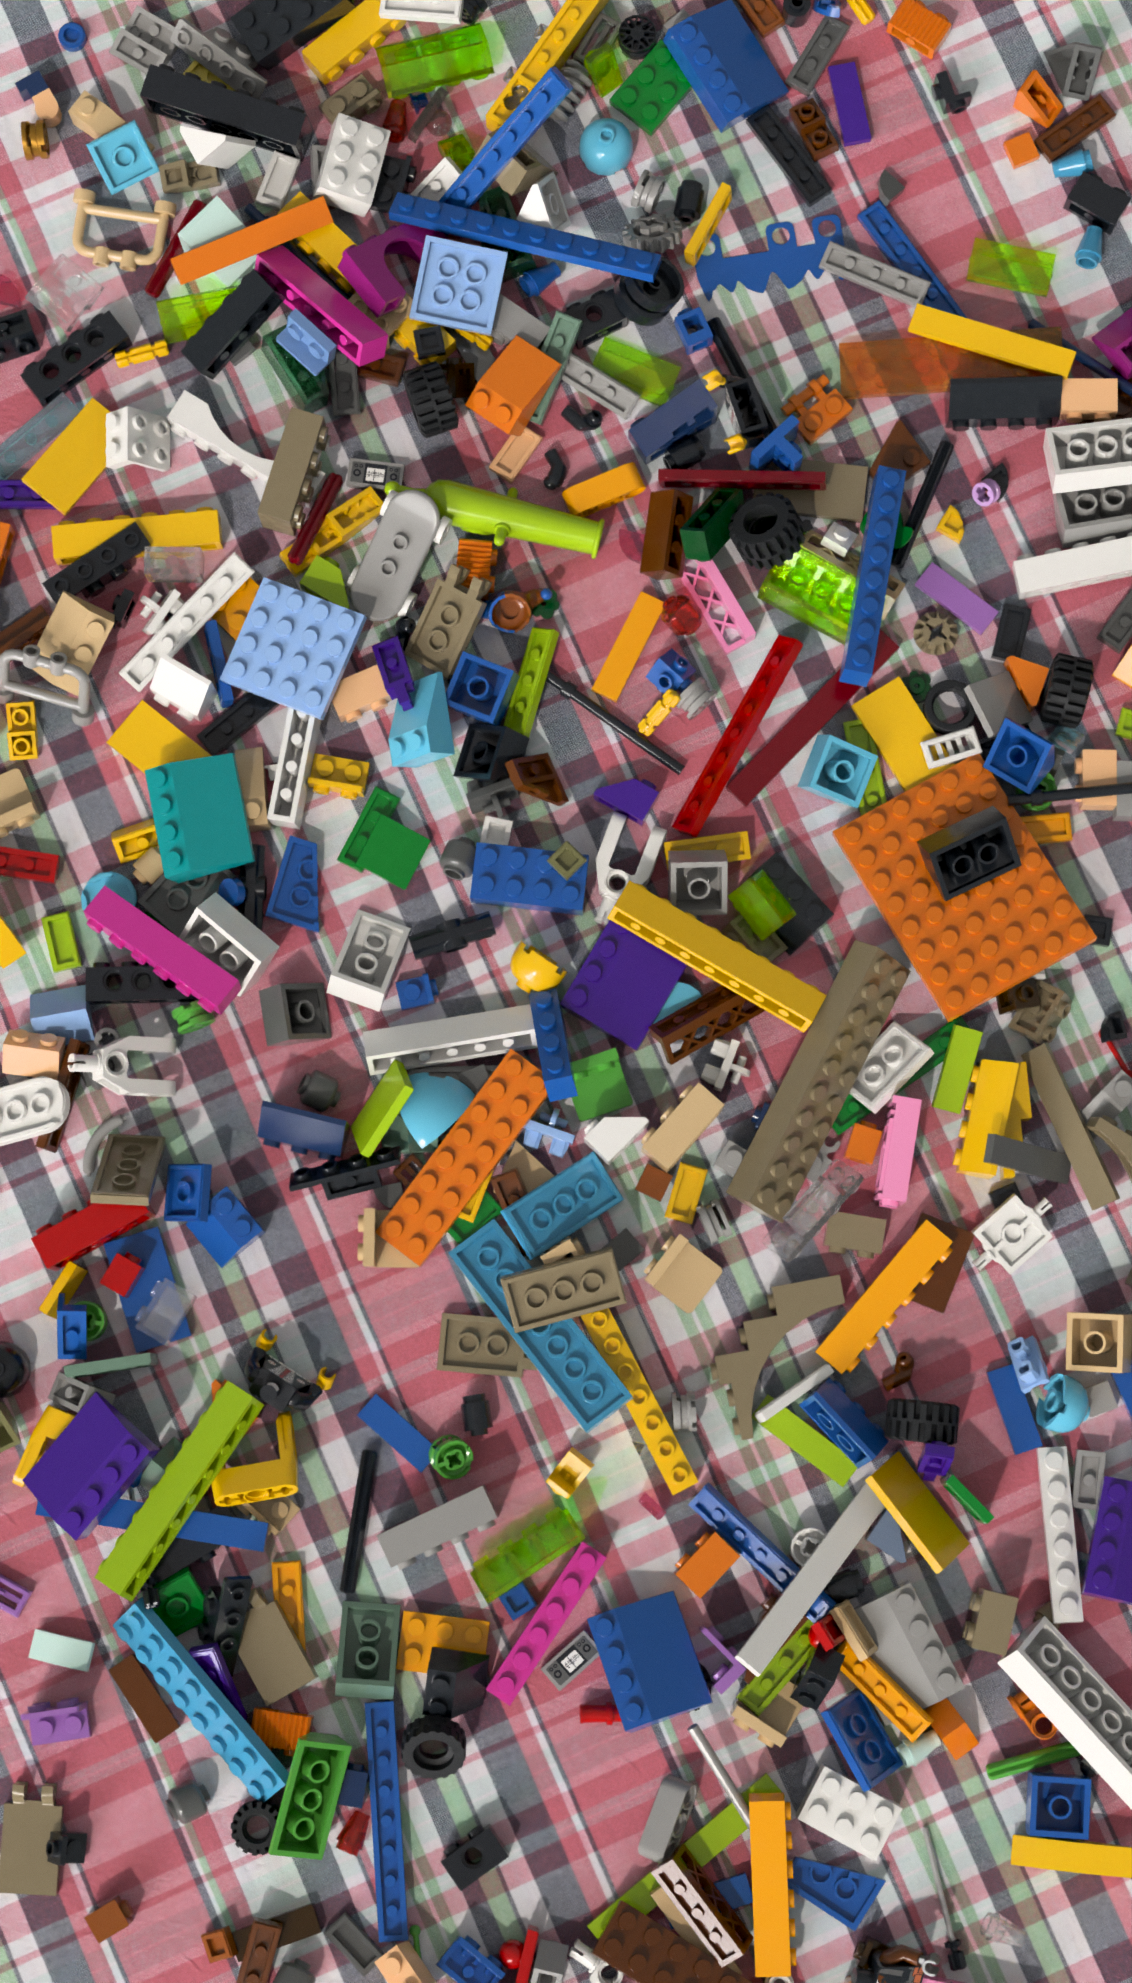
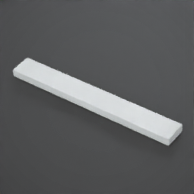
M867 1483L861 1487L734 1657L755 1676L761 1675L885 1507Z

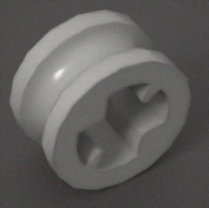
M102 1028L95 1035V1046L97 1049L102 1047L101 1042L104 1041L103 1035L108 1034L110 1037L114 1035L115 1040L121 1038V1036L112 1028Z

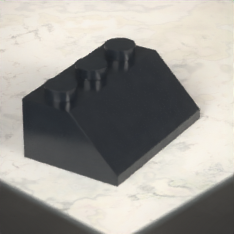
M994 806L917 841L924 864L945 901L1022 865L1007 819Z
M778 852L763 863L734 892L736 898L746 909L752 906L788 947L785 952L789 956L831 921L834 916L832 911Z

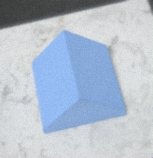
M86 985L30 995V1021L34 1033H51L56 1036L66 1037L65 1046L69 1044L70 1038L82 1042L94 1041L95 1033L90 1004L86 1002Z

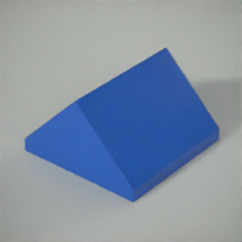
M1006 717L983 767L1024 792L1031 794L1055 765L1054 744Z

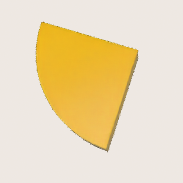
M950 504L936 527V531L960 544L964 534L963 521L959 511Z

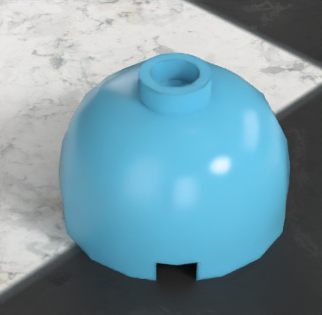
M601 118L592 121L585 127L580 137L579 154L589 171L597 175L610 176L628 166L633 154V141L629 130L622 122L613 118Z
M1060 1373L1051 1376L1050 1382L1043 1387V1389L1047 1390L1045 1400L1038 1399L1036 1409L1037 1423L1050 1431L1070 1432L1086 1421L1090 1414L1087 1391L1079 1381Z

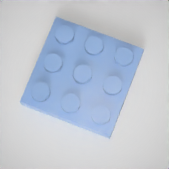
M426 235L409 319L491 336L508 252Z

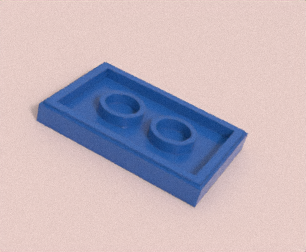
M855 1688L820 1713L863 1792L872 1789L904 1765L867 1696L859 1688Z

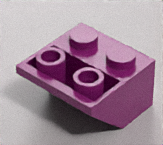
M1131 307L1091 339L1126 380L1132 377Z

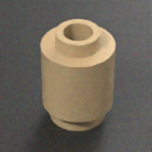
M159 845L155 848L151 847L133 864L136 870L132 874L143 885L147 882L153 885L164 873Z

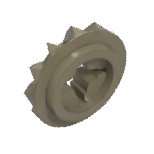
M939 610L927 612L917 620L914 626L913 636L916 645L923 652L930 655H942L949 652L956 644L958 638L957 623L952 620L950 615L941 613ZM942 624L941 634L943 637L937 636L930 642L929 639L932 632L929 628L935 629Z

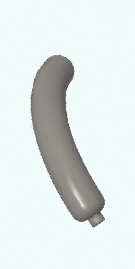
M118 1114L110 1118L91 1136L83 1157V1172L87 1176H91V1173L94 1172L95 1155L100 1143L108 1133L124 1124V1120H127L126 1116Z

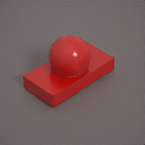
M831 1614L814 1623L808 1634L810 1644L816 1648L818 1643H821L826 1652L846 1639Z
M528 1925L524 1944L516 1939H510L505 1941L498 1951L499 1960L504 1967L508 1969L518 1968L515 1983H528L539 1936V1929L536 1926Z

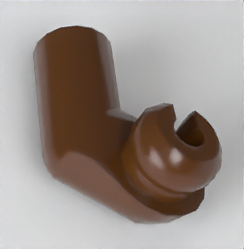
M900 1352L896 1357L894 1373L881 1379L887 1392L911 1379L914 1359L908 1352Z

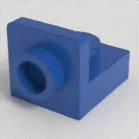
M428 973L422 974L421 977L395 982L402 1011L435 1004L434 996L439 995L436 980H430Z

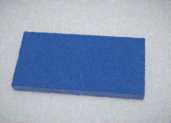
M157 1226L103 1244L109 1265L117 1253L125 1255L126 1252H129L140 1258L141 1262L139 1265L146 1268L129 1298L119 1294L136 1353L192 1336L160 1228Z

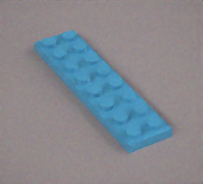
M492 1219L449 1252V1256L587 1434L633 1399L627 1388L572 1318L515 1333L500 1276L532 1267L495 1219Z
M143 1597L135 1602L112 1625L117 1631L118 1636L135 1652L137 1659L154 1675L155 1681L169 1693L174 1704L189 1717L194 1728L200 1731L209 1741L213 1751L224 1759L230 1771L247 1787L249 1794L264 1803L286 1785L289 1772L152 1608H145Z

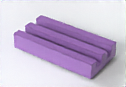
M0 1574L1 1583L23 1594L22 1598H19L0 1587V1595L18 1604L15 1609L0 1600V1609L19 1618L33 1591Z

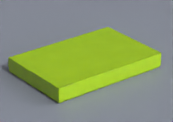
M394 1059L351 1126L360 1154L368 1158L372 1155L414 1091L404 1064Z

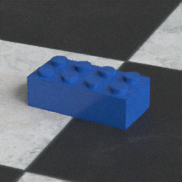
M477 842L470 892L471 903L583 916L589 855L582 854L587 859V862L566 881L547 862V859L556 851Z

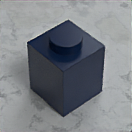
M348 1761L337 1804L363 1808L369 1779V1770L364 1769V1764Z

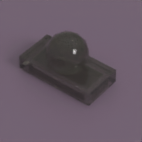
M442 87L437 89L407 135L408 139L416 143L425 128H427L430 134L437 137L444 136L451 130L452 119L447 111L439 109L449 93Z

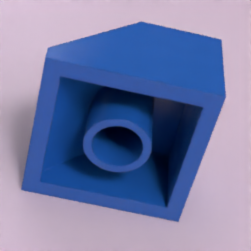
M227 1186L209 1200L208 1222L186 1223V1226L221 1268L266 1233L235 1193Z

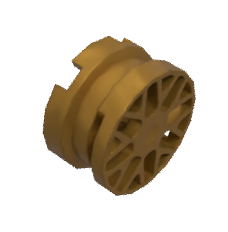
M44 119L36 120V123L22 121L21 136L26 160H34L35 157H41L42 159L50 158L49 138Z

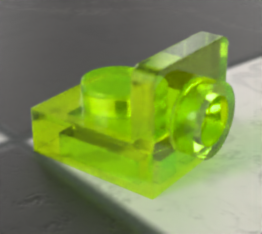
M463 134L437 142L438 151L442 157L450 156L462 172L475 156V151Z

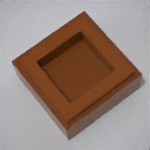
M647 1164L635 1190L661 1202L673 1176Z
M229 1925L201 1935L210 1963L231 1958L238 1954Z

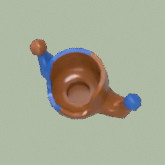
M543 588V590L532 589L523 593L515 590L502 591L492 600L483 601L487 603V606L481 618L489 619L492 626L500 631L516 633L529 623L532 617V610L544 600H549L552 597V591L549 588Z

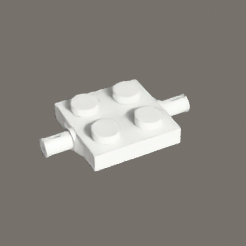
M1013 1193L971 1231L981 1242L984 1252L972 1263L981 1271L991 1260H994L1001 1264L1011 1275L1053 1237L1044 1227L1040 1218L1052 1207V1204L1044 1197L1035 1207L1031 1208L1025 1205Z

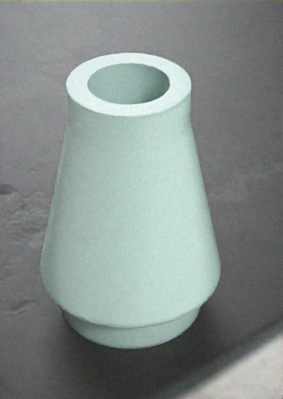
M932 1729L921 1734L913 1743L908 1738L901 1740L900 1745L896 1746V1751L907 1768L912 1765L916 1767L935 1748L941 1745V1741Z

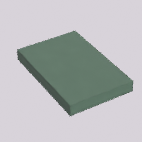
M143 1353L63 1367L64 1374L68 1378H80L157 1366L159 1362L157 1354Z

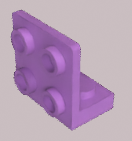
M702 1625L699 1628L700 1631L731 1662L728 1666L722 1663L712 1673L714 1678L712 1685L722 1695L746 1668L734 1658L738 1651L733 1646L727 1649L721 1643L725 1638L712 1625L708 1629Z
M73 1697L56 1702L57 1706H50V1701L28 1706V1711L20 1716L21 1721L29 1720L32 1746L91 1737L88 1702H79V1697Z

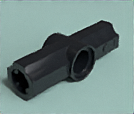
M252 844L255 861L241 865L240 875H237V879L241 880L245 887V899L239 905L238 912L258 929L263 930V906L267 897V877L265 876L266 847L264 845Z
M487 911L462 920L456 918L442 922L434 929L413 934L408 938L415 960H420L441 952L451 953L466 948L469 943L496 935L490 913Z

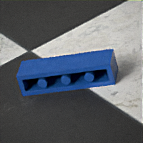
M552 988L547 991L530 993L529 1000L540 1064L549 1101L553 1102L578 1096L563 1010L560 1005L557 989Z

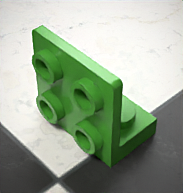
M616 1047L572 1062L578 1096L571 1098L580 1122L633 1104Z

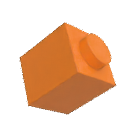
M861 1120L860 1124L855 1123L852 1127L843 1158L871 1166L882 1131L876 1130L877 1125L871 1122Z

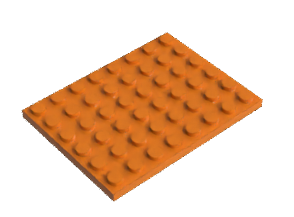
M980 754L964 759L834 830L832 833L948 1023L1088 946L1097 939L1015 808L1008 806L1007 796L994 775L983 767L985 761ZM994 806L1007 819L1022 865L945 901L924 864L917 841Z

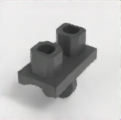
M508 774L503 775L493 781L494 784L483 787L481 780L467 782L468 793L466 797L472 814L484 810L485 814L495 811L498 818L504 816L501 808L511 805L510 800L520 797Z

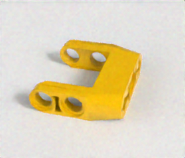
M51 1405L46 1407L32 1432L13 1477V1484L25 1487L26 1484L22 1480L42 1457L49 1439L56 1440L76 1415Z
M290 1411L278 1413L276 1419L280 1459L226 1468L225 1463L211 1484L216 1505L229 1507L290 1496L298 1491V1459Z

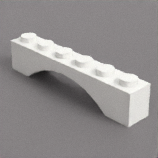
M184 390L167 416L169 424L172 426L170 429L182 438L186 435L195 440L194 444L206 452L209 449L218 454V459L225 464L231 466L234 463L241 467L240 471L251 479L257 477L263 480L266 486L274 460L257 457L230 441L214 420L208 403ZM321 471L318 478H313L311 487H314L311 502L305 503L306 507L311 508L327 479L326 473Z

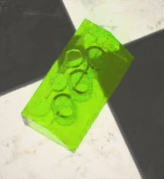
M481 23L375 48L388 99H403L410 93L418 91L422 93L435 90V87L443 85L456 86L468 79L481 80L494 73L488 40Z
M801 547L798 553L793 554L794 558L790 561L786 560L783 562L784 565L779 567L774 565L773 569H770L760 587L757 598L845 645L856 577Z
M559 1506L545 1515L546 1522L540 1526H537L535 1522L521 1531L522 1538L514 1543L510 1538L497 1547L498 1554L490 1559L486 1554L472 1564L475 1569L470 1574L488 1604L586 1539L584 1532L568 1508L561 1510Z

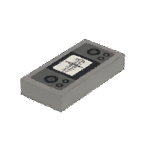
M350 458L346 486L358 489H366L371 486L374 491L385 492L384 486L389 481H396L399 485H403L405 464Z
M583 1630L541 1668L543 1673L559 1691L599 1656L595 1641Z

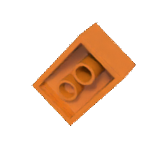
M516 335L478 381L465 406L508 435L521 436L562 364L522 337Z

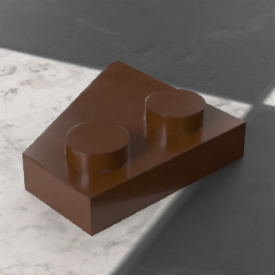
M901 420L896 422L869 470V475L872 479H874L879 465L905 470V481H907L931 463Z
M548 753L515 758L505 763L509 777L516 790L557 806H562L569 802Z

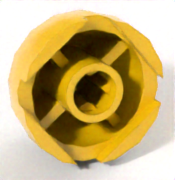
M521 940L514 950L510 962L511 972L518 979L516 985L529 994L532 990L541 992L556 988L568 971L562 968L559 972L556 961L532 945L527 950L525 948L526 942Z

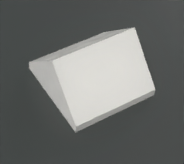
M180 126L182 137L197 164L229 169L256 145L254 140Z
M554 171L547 173L532 185L517 217L518 221L563 231L571 225Z

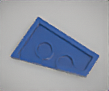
M289 836L265 917L319 933L316 843Z
M799 1856L793 1858V1879H787L788 1888L794 1889V1892L853 1931H856L886 1882L885 1879Z

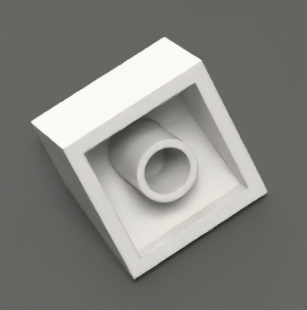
M163 653L150 686L152 693L155 695L153 699L165 707L171 704L178 708L177 713L189 721L195 718L201 722L218 695L212 681Z
M604 1117L600 1122L595 1119L584 1130L586 1135L584 1143L609 1166L648 1127L649 1120L646 1117Z

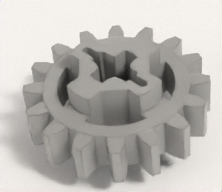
M652 214L650 217L643 215L637 220L632 219L631 224H625V229L622 230L625 246L652 253L656 251L664 253V250L674 249V244H680V239H683L680 220H675L674 216L666 218V214Z

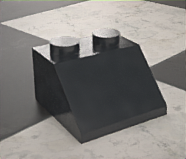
M432 1647L427 1670L422 1715H441V1717L453 1719L483 1705L490 1655Z

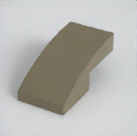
M184 159L159 166L162 188L165 194L197 191L221 185L218 167L200 165L196 161L187 163Z

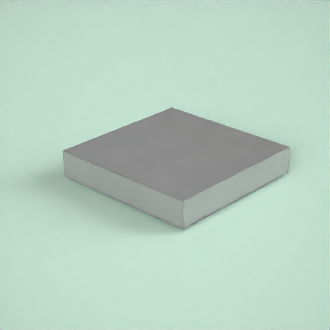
M1009 671L969 684L964 688L988 738L998 734L1006 717L1022 726L1033 721Z

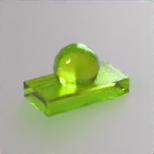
M608 42L598 49L589 51L585 55L584 67L591 75L596 93L601 98L623 83L613 47Z

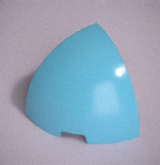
M428 1072L408 1075L414 1091L400 1110V1114L409 1132L421 1149L444 1133L465 1112L475 1097L471 1089L450 1076L440 1078L429 1076Z

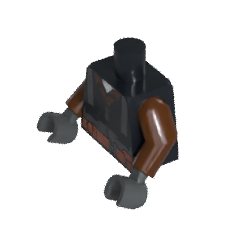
M899 1944L883 1952L872 1954L868 1969L854 1968L851 1974V1983H922L924 1973L930 1977L938 1974L940 1969L932 1966L930 1963L938 1965L941 1959L937 1953H930L926 1957L921 1951Z

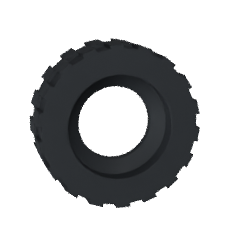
M427 1715L423 1718H417L414 1722L409 1723L407 1729L403 1732L402 1762L405 1763V1767L408 1770L410 1769L413 1774L419 1775L421 1778L438 1779L455 1774L463 1766V1761L466 1758L465 1731L463 1728H460V1724L452 1721L451 1718L441 1717V1715ZM428 1740H438L446 1743L448 1750L440 1754H429L421 1751L419 1746L420 1743Z

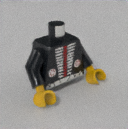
M717 369L702 376L708 382V385L705 386L708 391H712L718 386L725 388V404L735 435L724 439V442L727 441L730 445V450L727 453L733 454L744 449L757 447L764 440L763 432L768 428V423L752 376L743 379L738 376L721 375Z
M264 1329L256 1340L257 1347L253 1349L244 1366V1373L248 1381L251 1382L248 1390L281 1412L292 1409L301 1411L308 1409L323 1393L322 1390L331 1389L336 1374L331 1378L325 1377L327 1367H323L319 1371L316 1384L312 1383L266 1353L277 1341V1335L272 1340H268L264 1335L267 1329Z

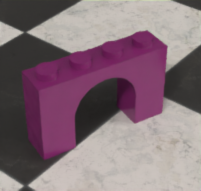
M405 223L398 227L393 225L379 236L372 235L364 243L358 246L353 244L346 248L342 253L343 258L337 268L376 318H379L398 309L407 293L387 268L384 256L401 254L412 258L420 265L426 235L449 240L445 233Z

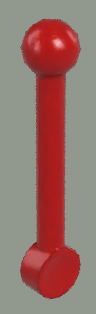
M1106 1042L1121 1069L1132 1078V1070L1127 1068L1113 1042Z

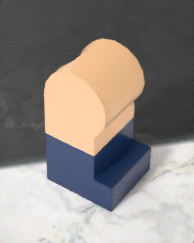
M39 70L15 83L24 102L31 98L35 105L38 119H44L47 128H53L60 124L62 120L61 110Z

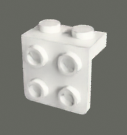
M129 406L106 414L105 454L107 468L115 470L130 464H136L161 472L170 469V424L166 417Z

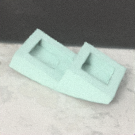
M35 1629L28 1658L89 1672L95 1643L73 1636H64L43 1629Z

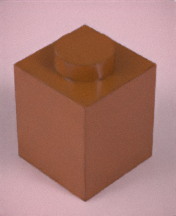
M118 1895L88 1913L84 1919L97 1942L101 1943L129 1926L133 1922L131 1916L134 1913L126 1899L121 1900Z

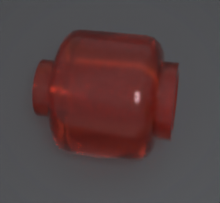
M686 594L673 595L664 601L661 620L673 633L678 636H687L699 629L702 623V610Z

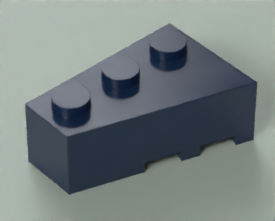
M698 379L671 400L659 406L646 418L642 417L633 422L628 430V439L645 465L664 455V451L687 437L692 438L715 424L718 405L701 379Z

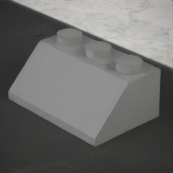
M1132 484L1053 494L1056 527L1062 549L1070 548L1081 542H1088L1089 544L1100 543L1101 539L1109 536H1116V539L1127 537V534L1132 532Z

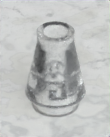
M998 1912L995 1914L987 1913L980 1929L981 1935L986 1936L988 1941L1014 1945L1019 1948L1023 1946L1027 1936L1025 1930L1020 1929Z

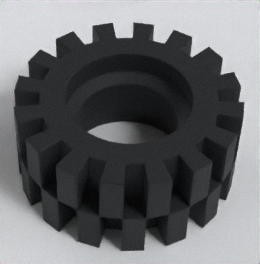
M255 1799L245 1803L235 1813L231 1823V1836L236 1841L235 1845L243 1849L242 1852L246 1854L248 1852L252 1853L253 1856L268 1853L279 1813L277 1806L270 1804L268 1800L263 1803V1801ZM261 1816L268 1821L269 1832L264 1838L256 1839L250 1836L247 1831V1823L250 1818Z

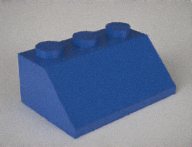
M829 1377L808 1395L799 1406L859 1469L872 1461L889 1441L884 1437V1430L878 1424H872L865 1416L866 1412L863 1407L855 1401L852 1402L845 1395V1388L838 1381H833Z

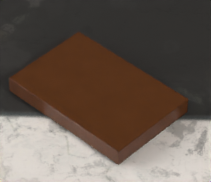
M921 1212L913 1233L927 1219L953 1241L949 1246L953 1251L943 1263L937 1260L931 1268L934 1274L924 1285L919 1282L912 1290L916 1295L911 1301L944 1314L974 1234Z

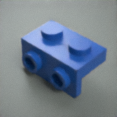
M468 1935L465 1938L457 1936L436 1963V1966L456 1983H498L505 1976V1973L501 1970L504 1965L491 1954L487 1958L478 1951L481 1946Z

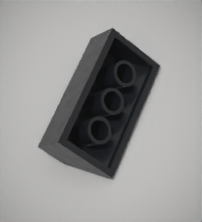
M1062 376L950 379L944 395L945 427L953 428L954 431L969 430V427H980L984 431L995 430L997 427H1008L1010 430H1020L1025 428V426H1036L1037 429L1052 428V425H1056L1060 417Z

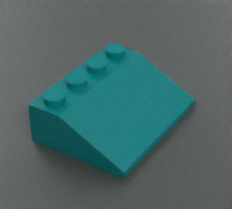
M234 753L171 762L145 770L164 877L166 879L182 883L255 861Z

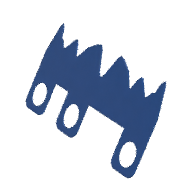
M826 215L814 218L812 220L815 244L798 247L792 223L770 224L766 227L769 251L728 258L722 257L720 239L718 235L713 233L710 240L715 244L714 253L710 256L701 255L695 265L697 279L708 301L712 299V293L719 284L728 291L734 292L737 281H740L749 290L764 293L772 272L777 274L788 289L801 282L807 270H810L813 276L819 279L824 270L819 269V264L829 242L832 241L844 246L839 217L837 215ZM829 220L835 224L836 231L834 235L824 237L819 233L818 226L822 221ZM777 228L788 230L790 234L788 242L785 244L775 243L772 239L773 231Z

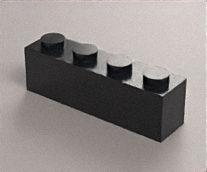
M253 269L243 277L241 284L233 293L225 297L222 305L216 312L205 320L200 330L187 340L181 353L201 374L213 380L286 297L266 276Z
M218 1506L208 1512L237 1518L231 1506ZM175 1538L150 1574V1577L157 1578V1583L186 1567H189L190 1571H192L189 1565L197 1560H200L202 1564L217 1555L214 1550L222 1545Z

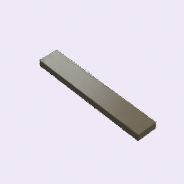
M1044 1043L1022 1054L1021 1057L1024 1062L1026 1061L1030 1077L1092 1211L1120 1199L1049 1043Z

